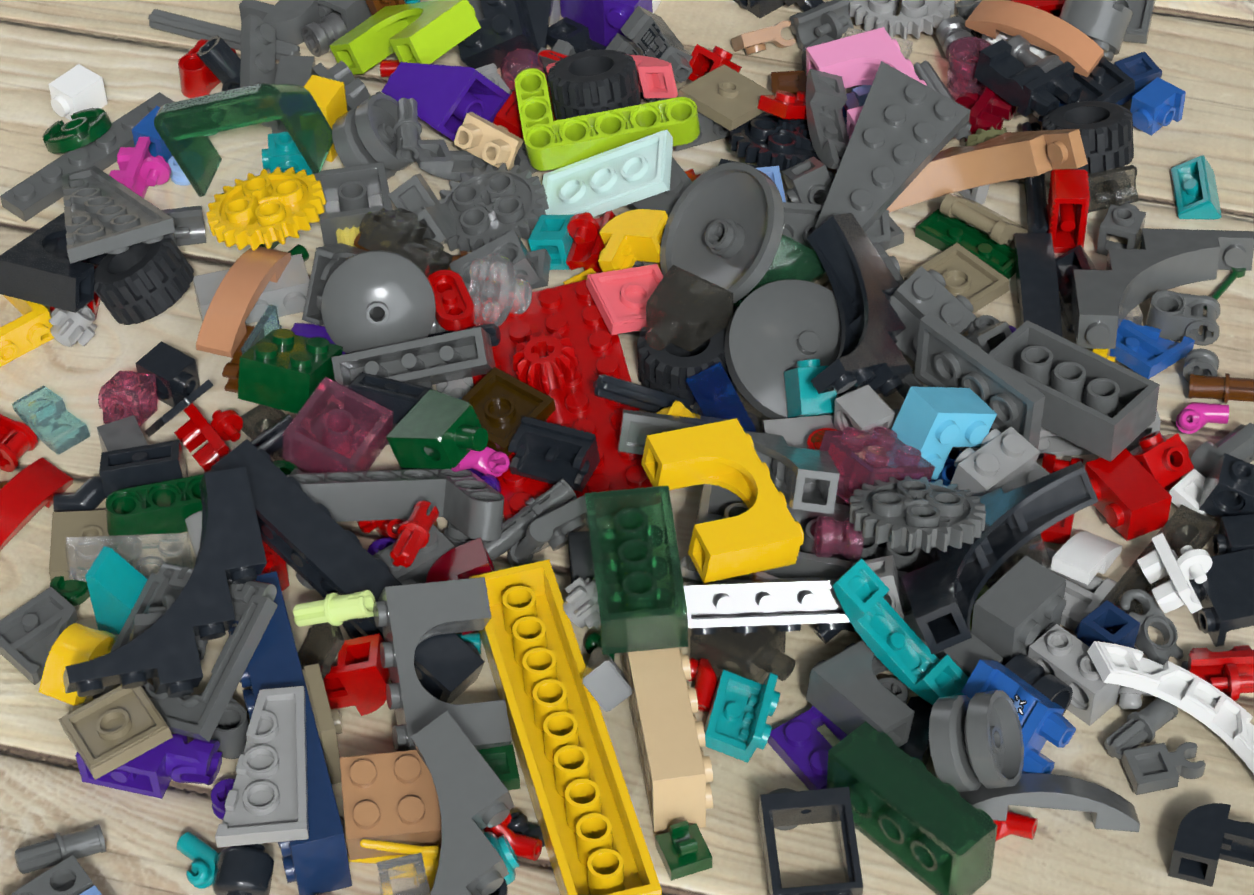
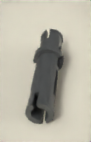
M563 478L536 499L530 498L525 502L526 506L502 523L500 539L483 541L492 561L508 551L514 544L524 539L528 526L534 520L577 499L575 492Z

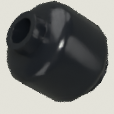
M261 844L230 846L223 849L217 855L213 892L216 895H270L274 868L273 858L265 852V847Z

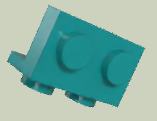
M723 670L716 684L704 728L706 747L747 763L756 748L763 750L772 729L771 725L766 724L767 717L774 714L780 698V692L774 691L778 675L770 672L762 685Z

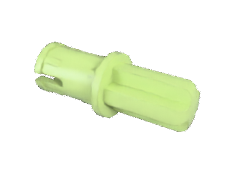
M370 590L346 595H338L334 592L329 593L324 600L296 604L293 608L294 622L299 627L326 622L332 626H340L343 621L369 618L374 616L373 606L374 602H376L375 597Z

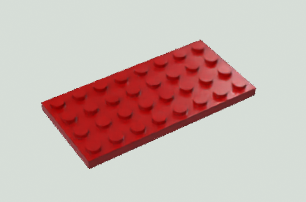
M586 280L500 299L493 303L487 302L483 303V305H474L475 320L470 327L486 324H495L499 327L501 341L497 346H492L495 367L516 379L517 376L512 365L513 355L516 354V344L526 343L527 335L538 337L543 330L547 336H550L558 331L562 338H570L574 351L578 356V370L575 372L574 382L565 383L564 391L557 388L551 389L548 396L555 400L556 410L545 422L592 433L596 436L600 463L582 492L573 490L577 498L586 495L593 507V510L586 518L664 500L663 493H656L641 465L643 455L618 451L623 409L640 410L595 395L593 382L597 381L601 374L631 382L619 336L618 334L611 335L586 286ZM486 374L478 375V376H473L472 379H473L474 386H475ZM540 390V392L547 395V393L544 390ZM512 452V453L508 456L509 459H510V464H511V461H512L513 457H514L517 453H513V452ZM510 467L501 476L496 477L501 485L500 494L505 498L503 511L505 521L526 506L525 502L530 498L536 499L552 488L553 484L512 474Z

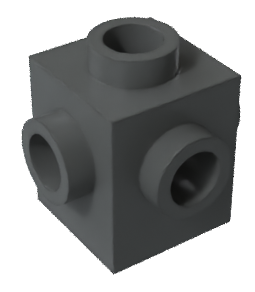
M814 156L782 171L789 189L784 192L786 200L791 203L824 205L835 175L831 170L827 171L825 164Z

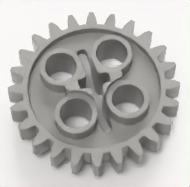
M849 0L848 7L849 16L855 17L856 25L864 24V31L867 32L884 27L891 39L896 34H900L901 38L906 40L908 34H913L914 37L919 39L920 32L922 31L932 35L933 27L937 29L944 20L954 15L955 0H902L901 11L898 16H896V10L899 7L900 0Z

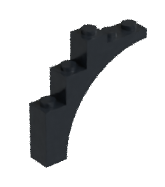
M852 213L833 215L811 233L807 239L826 271L837 300L842 328L841 347L836 361L813 378L811 382L819 394L833 390L840 394L855 385L856 389L869 385L877 394L882 393L884 397H887L904 386L902 379L913 371L896 345L898 341L895 337L904 331L906 327L890 304L891 298L889 295L900 286Z
M1081 461L1005 494L1002 488L980 496V503L985 504L986 511L985 530L982 531L981 538H974L973 544L962 542L961 549L948 545L947 552H943L936 548L940 560L901 576L915 619L931 654L972 638L970 616L973 605L988 579L1012 554L1057 522L1099 502Z
M246 466L204 473L199 484L202 504V531L199 551L192 574L179 597L160 619L131 642L111 653L90 661L66 666L62 676L65 693L77 692L79 697L92 696L102 693L104 686L121 684L122 689H131L147 684V679L152 678L155 695L167 693L169 698H177L193 693V688L199 686L203 673L195 636L200 635V640L203 641L225 636V631L230 630L235 621L227 580H232V584H244L248 581H254L267 564Z

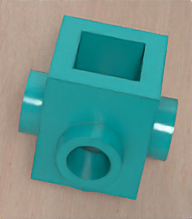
M310 131L268 134V148L262 149L263 169L270 170L273 173L277 167H280L281 172L294 167L295 173L304 169L307 176L311 175L314 172V155Z

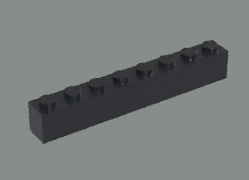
M248 439L211 467L210 472L246 466L262 540L324 599L327 594L333 592L338 595H346L370 590L377 602L384 587L403 585L391 574L389 567L384 561L374 558L361 546L359 539L354 533L344 530L336 523L324 505L318 502L315 503L303 492L301 485L294 477L285 475L273 464L272 458L265 450L256 448ZM374 616L348 620L364 636L380 633L384 640L382 627H376ZM455 633L436 635L424 640L416 647L414 655L415 672L421 685L436 699L450 704L477 680L485 663L478 650L471 643L461 640Z

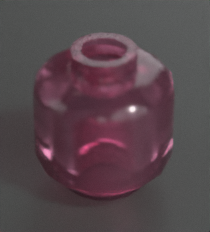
M517 49L507 54L500 65L501 78L511 92L515 89L516 76L525 69L535 68L541 70L547 80L544 63L535 51Z

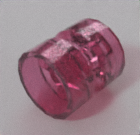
M964 37L957 39L949 47L946 88L955 100L959 95L966 92L978 93L981 96L987 88L974 78L980 51L991 45L984 39Z

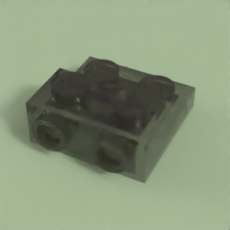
M382 208L377 215L368 212L360 224L359 231L362 234L357 243L358 245L370 251L385 250L403 255L419 266L426 276L439 270L448 269L453 259V255L443 251L444 246L441 243L430 238L422 239L428 226L417 221L418 216L407 209L398 208V210L389 211Z

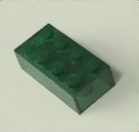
M669 486L585 493L586 527L602 655L688 647V611Z
M865 721L828 751L827 789L849 787L855 828L935 894L972 895L991 879L997 825L985 811L976 809L963 799L952 785L943 783L930 773L919 759L910 757L897 747L886 733L878 732Z

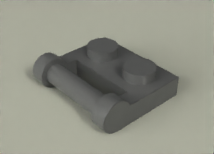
M586 495L534 520L526 530V537L510 548L507 554L510 565L516 567L530 564L533 554L549 546L555 551L567 545L568 533L577 532L586 525L583 520L593 510Z

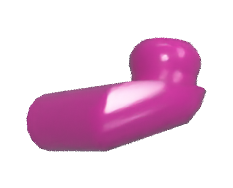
M1191 403L1177 415L1176 426L1183 433L1193 434L1207 423L1228 424L1229 405Z

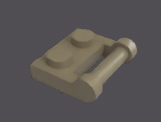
M949 193L941 202L940 212L950 218L954 216L960 218L962 222L989 234L990 239L1000 245L1006 244L1010 246L1012 241H1014V233H1028L1027 228L974 200Z

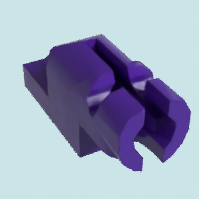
M172 733L173 738L96 780L78 752L75 756L82 782L162 799L171 780L179 783L213 784L222 764V753L217 752L220 742L210 739L208 742L195 738L188 743L187 736Z

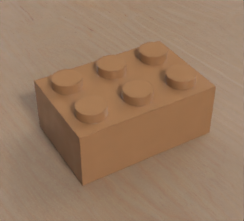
M417 750L340 758L345 833L349 860L403 855L401 853L362 848L360 846L362 839L418 846H438L441 848V813L438 795L432 775Z

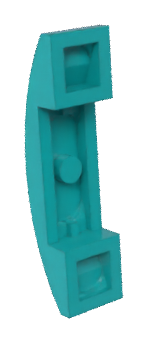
M862 558L832 585L845 614L857 633L875 656L909 689L931 705L941 697L964 695L961 691L969 679L968 676L948 654L941 659L931 654L930 649L883 598L890 589Z

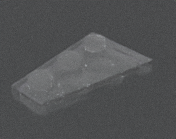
M188 533L66 537L65 550L69 579L86 582L85 575L104 546L112 548L147 579H149L151 573L157 574L164 563L194 568Z

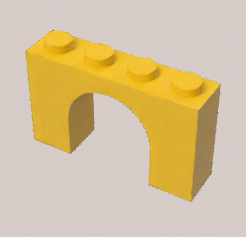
M737 418L647 435L641 465L656 493L694 485L711 484L733 492L743 500L749 509L734 517L694 525L688 554L703 583L796 564L800 546L804 542L803 529L798 521H794L787 508L784 494L776 489L770 478L767 464L761 462L754 449L751 436L744 432Z

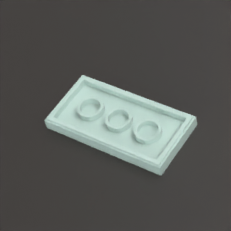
M663 130L543 174L542 185H544L549 209L545 210L546 215H576L588 212L595 217L607 211L670 190L672 135L668 130Z

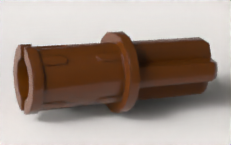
M1225 373V377L1190 374L1188 399L1223 400V404H1227L1228 400L1254 402V379L1230 377L1229 373Z

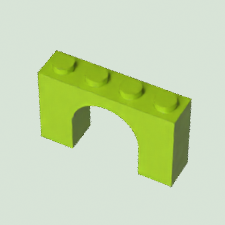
M435 0L385 6L333 42L329 47L337 63L343 61L353 75L364 74L394 52L399 62L431 64L480 29L481 26L476 18L475 10L468 0Z

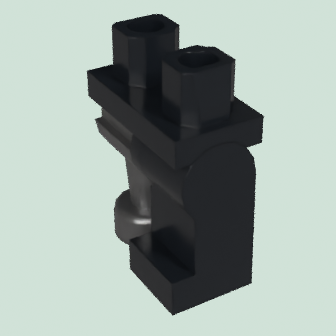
M1021 35L1014 36L1008 43L1002 39L981 50L974 78L1013 106H1018L1017 112L1024 117L1036 112L1043 118L1048 112L1059 107L1060 100L1058 98L1066 104L1078 102L1083 88L1082 85L1072 78L1075 69L1074 65L1068 61L1063 63L1059 56L1050 55L1042 59L1030 51L1029 41Z

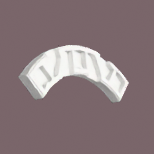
M1099 641L1092 643L1087 652L1103 683L1126 686L1149 693L1192 715L1221 737L1254 774V725L1250 723L1253 716L1233 699L1202 678L1172 662L1166 661L1164 665L1142 657L1143 651Z

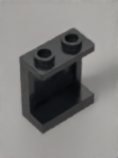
M1254 548L1211 556L1213 563L1210 570L1206 573L1207 580L1201 584L1196 583L1194 579L1189 580L1203 607L1198 610L1200 627L1203 633L1209 634L1215 647L1224 646L1228 631L1254 626Z

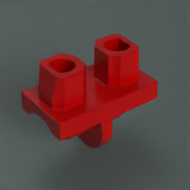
M612 210L607 211L604 216L594 219L592 214L588 212L576 214L570 218L567 229L569 235L574 240L566 264L571 270L582 267L584 271L592 268L596 273L603 272L600 269L598 259L605 245L599 232L606 223L616 217Z
M192 403L183 410L190 420L174 433L190 453L208 440L207 444L192 455L203 470L207 472L219 461L220 457L231 452L225 441L231 440L236 442L240 439L241 434L239 432L243 427V420L234 410L223 412L217 410L213 413V420L209 424Z
M1249 645L1234 646L1229 651L1212 652L1207 647L1192 648L1188 656L1189 672L1210 683L1234 701H1238L1240 693H1254V650Z

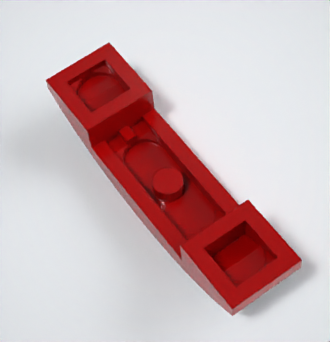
M40 458L6 483L0 489V551L44 506L49 508L53 504L54 494L64 493L73 484L74 479L44 458Z

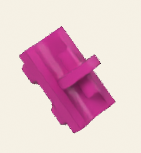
M139 137L135 147H120L117 154V163L120 170H111L109 176L142 198L145 197L149 186L164 184L168 182L171 175V168L165 159L159 155L153 157L149 152L150 137Z

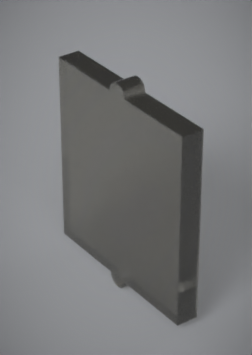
M326 622L312 625L309 628L307 636L298 651L302 670H304V666L319 663L324 680L345 642L339 626H332Z

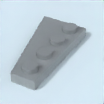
M304 686L259 690L248 726L244 752L240 754L238 759L235 782L232 790H229L225 802V815L222 824L218 825L215 835L217 848L309 839L306 697Z

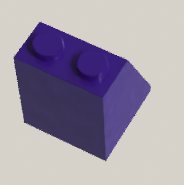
M400 62L381 91L396 101L403 97L407 99L414 98L417 101L418 117L453 141L458 128L464 122L466 113L473 112L493 123L496 114L510 96V94L472 67Z

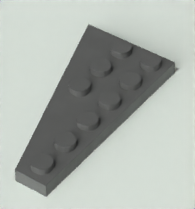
M881 61L814 231L833 215L852 213L863 231L866 232L969 121L971 110Z
M96 166L62 175L67 253L70 264L104 253L120 254L129 250L131 245L141 242L145 244L156 243L164 239V235L175 232L172 217Z

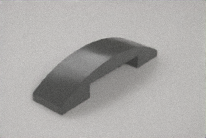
M810 69L807 73L806 115L811 142L821 162L831 169L838 170L850 141L842 113V108L848 100L842 76Z
M444 139L418 140L419 157L416 161L419 168L437 177L461 182V173L472 176L475 167L484 172L489 164L466 150L449 151ZM523 141L516 154L514 166L519 165L521 173L529 169L531 174L540 170L531 166L525 142Z
M1042 773L1021 774V779L1016 786L987 789L982 784L977 791L959 792L958 795L962 818L1006 821L1008 805L1090 812L1095 829L1139 832L1140 822L1135 807L1128 800L1100 785L1069 776Z

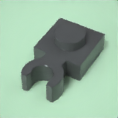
M1193 742L1183 743L1173 752H1168L1165 743L1124 750L1121 760L1136 795L1178 787L1180 776L1186 779L1200 778L1204 775L1206 766L1204 760L1198 762L1186 760L1196 757L1198 746Z

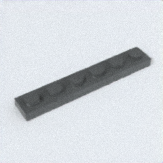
M160 92L111 123L110 129L97 140L65 153L0 196L2 207L23 221H28L64 196L62 175L96 166L102 171L117 162V154L120 147H135L132 129L156 106L184 116L183 107Z

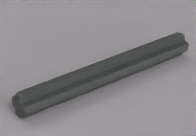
M154 9L149 14V26L152 29L196 40H209L218 35L229 47L241 51V30L159 9ZM276 39V60L279 61L280 56H300V47L297 44Z

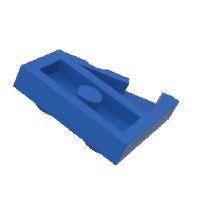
M1123 319L1117 330L1116 348L1110 349V356L1116 357L1117 361L1132 369L1133 372L1150 379L1184 358L1188 352L1193 350L1195 340L1186 336L1183 337L1180 343L1159 337L1161 329L1147 325H1137L1132 321Z

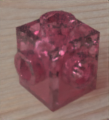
M119 371L99 391L98 404L100 409L103 410V423L105 424L134 415L140 427L158 410L155 374Z

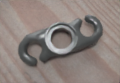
M1141 589L1126 591L1121 597L1120 607L1122 610H1129L1131 601L1136 599L1142 604L1144 611L1141 615L1134 612L1128 614L1140 622L1135 642L1139 650L1143 651L1148 659L1164 665L1169 657L1182 659L1184 657L1183 650L1176 644L1178 639L1177 629L1173 622L1164 615L1152 595ZM1148 626H1153L1160 630L1164 638L1163 645L1155 644L1150 639ZM1183 661L1181 667L1187 671L1188 661Z

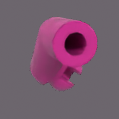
M486 446L480 452L470 450L460 463L452 468V471L458 472L472 468L483 474L499 477L509 469L510 459L505 453L497 452Z

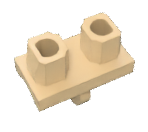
M469 112L466 113L463 124L458 128L454 145L497 168L502 163H506L507 169L511 170L514 167L516 154L524 140L510 133L506 127L502 125L497 126L477 114Z

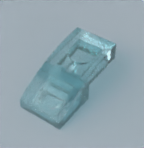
M44 385L11 403L21 420L57 455L90 437L86 423L68 412L63 398Z

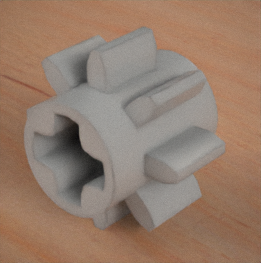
M86 305L76 313L55 308L50 314L52 317L49 323L53 325L50 332L64 346L72 347L77 341L82 346H85L95 335L94 330L97 326L93 322L96 317Z
M579 577L565 588L569 596L565 598L566 601L563 603V608L568 618L580 628L586 625L588 628L595 626L599 629L613 618L609 610L613 608L612 605L615 603V597L611 589L601 579L595 578L591 581L590 578L583 580Z

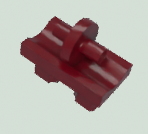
M988 87L981 96L978 93L966 92L959 95L955 100L958 104L971 110L969 122L972 125L970 128L972 134H976L978 128L987 131L991 126L995 130H1001L1003 128V120L1010 121L1015 115L1017 107L1006 102Z

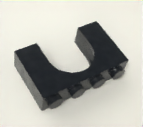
M63 212L0 255V294L76 313L94 299V265L92 264L99 265L108 253L70 264L67 253L65 215Z

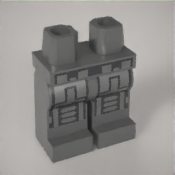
M641 6L635 9L620 29L626 37L617 33L605 49L626 53V55H641L665 60L671 63L674 79L679 83L686 81L693 72L689 65L693 56L684 49L682 43L660 16ZM640 92V98L648 102H655L659 99H663L644 98L643 92Z

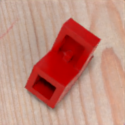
M380 633L340 641L337 666L320 669L330 709L356 706L360 715L363 716L378 710L387 700L386 685L389 684L390 675L389 668H383L381 665L380 643L384 642Z

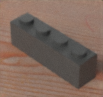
M482 327L331 357L337 395L347 400L348 386L362 372L410 384L431 381V384L434 385L487 374L495 367L490 334Z

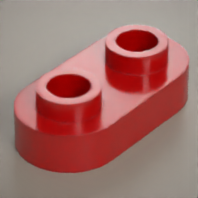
M439 270L430 274L427 278L435 295V317L438 324L448 331H462L469 328L474 323L475 310L474 303L462 277L451 270Z

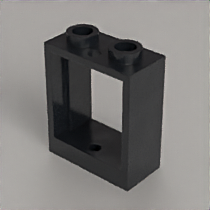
M849 787L760 795L758 814L769 895H862L864 887ZM837 822L846 883L782 888L774 827Z

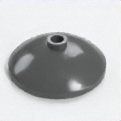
M385 250L361 252L343 261L328 278L321 300V314L325 329L336 345L342 346L346 354L427 338L432 329L436 312L434 291L422 269L405 256ZM374 307H381L385 311V315L382 318H374L370 311Z

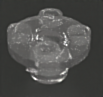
M492 253L486 255L483 259L476 258L472 262L469 271L471 281L468 292L474 303V324L476 326L495 324L499 327L506 320L509 313L523 314L529 308L532 300L531 285L525 279L516 278L513 264L508 257Z

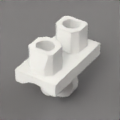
M1163 533L1151 538L1156 549L1137 561L1150 584L1167 575L1170 576V580L1152 589L1153 595L1163 612L1168 613L1183 605H1186L1192 614L1202 609L1203 607L1189 580L1194 579L1198 584L1207 580L1206 573L1210 570L1213 563L1209 553L1206 550L1193 549L1191 545H1186L1181 548L1180 552L1182 555L1178 558L1175 551L1170 548Z

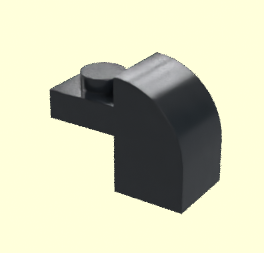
M1212 803L1193 809L1182 819L1179 825L1168 876L1213 887L1219 859L1254 867V823L1228 819L1231 807L1229 804Z

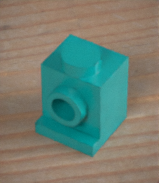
M541 215L528 239L531 251L547 250L551 257L550 270H570L566 260L574 239L569 235L567 225L570 218L574 215Z

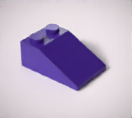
M560 0L561 16L588 27L590 39L606 47L617 33L626 37L620 29L638 6L653 13L652 0Z

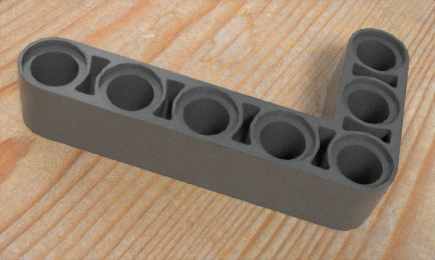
M405 469L290 475L299 482L303 492L315 503H321L328 509L335 522L409 519L417 502L428 501L431 505L426 515H429L431 509L436 506L439 511L438 517H444L460 532L471 539L481 537L482 541H493L500 539L502 535L504 496L469 470L454 472L452 469Z

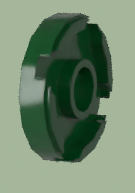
M89 108L73 113L71 115L72 120L66 124L61 120L51 125L43 134V141L48 152L54 154L76 150L104 135L112 125L111 120L104 109Z

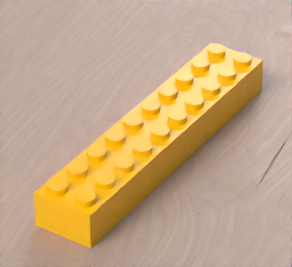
M550 560L469 577V579L485 577L491 619L484 630H479L499 698L506 701L511 737L535 815L541 828L560 895H662L661 886L599 704L582 682L586 666L572 624L564 611V601Z

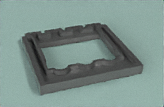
M164 563L157 574L151 573L111 652L130 642L134 614H147L148 607H163L164 595H174L176 600L187 584L194 568ZM227 580L235 621L239 623L233 635H230L211 671L212 676L202 696L189 694L182 697L169 698L167 693L155 695L154 686L150 683L141 686L171 732L210 741L278 606L273 602L277 594L276 586L273 584L255 580L244 584H232V580ZM121 684L104 686L102 693L87 696L83 705L121 686Z

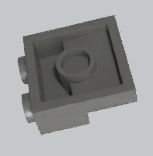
M922 266L896 289L890 301V304L906 327L904 331L895 337L898 341L896 345L914 371L921 318L929 313H933L945 323L950 324L962 335L976 319V316L972 313L974 311L973 305L966 297L962 295L955 297L945 288V279L939 272L933 269L926 271Z

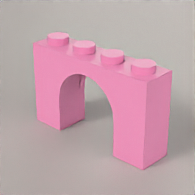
M884 27L806 48V75L810 69L842 76L845 89L859 85H872L881 61L927 86L926 82L920 80L916 75L912 62L909 59H905L901 53L897 40L891 39ZM863 106L847 110V133L849 140Z

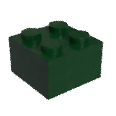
M273 329L240 356L238 399L308 417L337 391L331 357L342 355L343 347L330 344L324 338H306L294 335V332L288 329Z

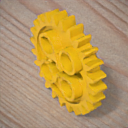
M277 167L273 173H267L266 169H262L259 176L248 173V179L245 181L235 179L234 187L224 186V194L214 195L215 202L208 204L210 211L206 212L212 235L216 236L219 243L225 241L228 248L237 244L238 250L251 245L252 251H255L260 244H265L266 248L269 249L275 241L282 245L285 244V238L288 236L299 238V230H311L309 223L320 221L318 214L325 212L323 205L326 204L321 183L319 180L316 181L314 174L307 176L304 169L295 173L294 167L281 172L280 167Z

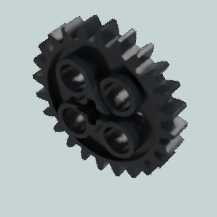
M763 112L730 132L729 144H731V151H737L736 157H745V163L756 162L757 166L760 167L779 166L780 171H784L813 156L821 161L812 145L807 119H783Z

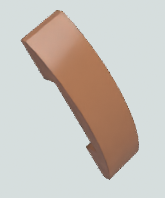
M982 0L965 21V27L993 39H996L1000 32L1013 37L1021 35L1030 44L1056 54L1063 63L1066 61L1070 62L1075 66L1074 72L1085 77L1090 75L1104 56V50L1082 31L1055 15L1026 4L1006 0Z
M259 246L255 251H252V248H250L236 260L220 283L208 307L196 341V350L232 358L247 333L245 324L247 317L269 281L277 283L291 260V253Z

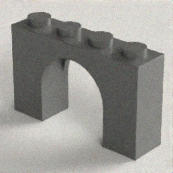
M485 577L384 587L378 601L374 602L373 613L376 627H382L384 642L380 643V660L383 668H389L391 683L386 685V699L388 708L390 710L395 709L397 725H394L392 729L395 751L416 750L411 736L446 711L452 716L477 750L510 745L512 737L505 700L470 704H450L440 701L424 689L418 680L414 667L416 647L424 640L441 634L484 630L491 619Z
M911 609L904 614L903 620L928 647ZM972 633V638L934 654L938 659L948 654L968 678L980 659L1003 663V658ZM862 640L858 643H851L841 653L827 661L822 660L812 668L809 674L806 700L871 756L879 760L908 742L915 712L878 681L876 675L888 670V668Z

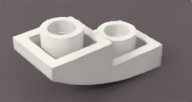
M1082 531L1070 538L1052 557L1051 570L1088 585L1098 572L1104 574L1121 553L1122 545L1090 532Z

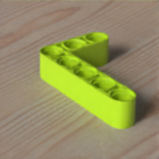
M528 68L521 71L515 78V89L528 159L531 166L540 171L562 168L663 130H668L672 135L673 146L691 143L700 134L697 106L693 100L687 97H676L554 121L545 74L541 70Z

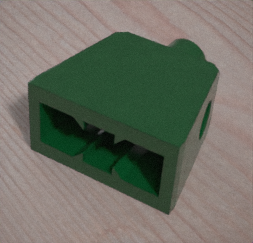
M431 389L386 436L400 467L424 469H452L460 463L470 450L483 451L489 439L487 430L482 428L476 412L469 402Z

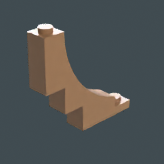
M1079 129L1006 132L976 146L950 147L939 152L886 210H889L890 213L949 193L1008 180L1039 176L1054 169H1078L1088 164Z

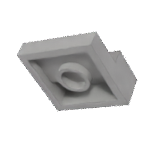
M1009 427L1002 433L998 429L992 430L983 439L981 448L976 452L970 447L965 449L954 463V466L957 468L950 484H958V491L969 489L971 490V496L980 497L999 488H1002L1005 494L1050 473L1036 462L1040 451L1014 428Z

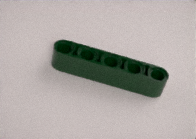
M273 461V464L285 475H290L295 468L298 469L290 461ZM204 474L121 489L111 493L106 499L108 535L116 542L131 543L188 532L185 519L202 511L199 484Z

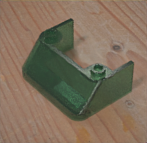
M260 83L167 103L160 107L154 119L155 129L199 197L206 195L222 161V158L208 137L218 132L281 119L313 174L320 173L333 144L332 129L313 96L306 88L296 84Z

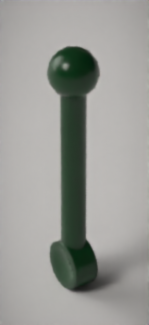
M1231 267V274L1210 297L1218 300L1236 278L1245 276L1246 268Z

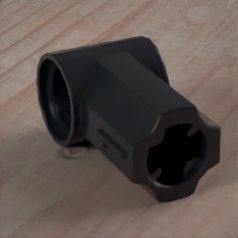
M217 35L200 47L197 56L222 82L221 90L224 98L228 102L240 106L241 59Z

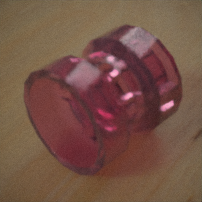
M818 516L814 533L816 557L830 558L834 554H842L846 559H859L863 550V531H854V524L849 523V517L844 521H836L832 516Z

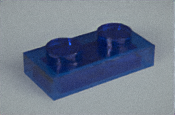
M721 362L686 380L704 416L722 419L737 418L744 431L757 432Z

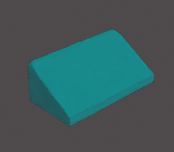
M1204 155L1171 168L1177 213L1180 219L1214 220L1222 218L1215 174Z

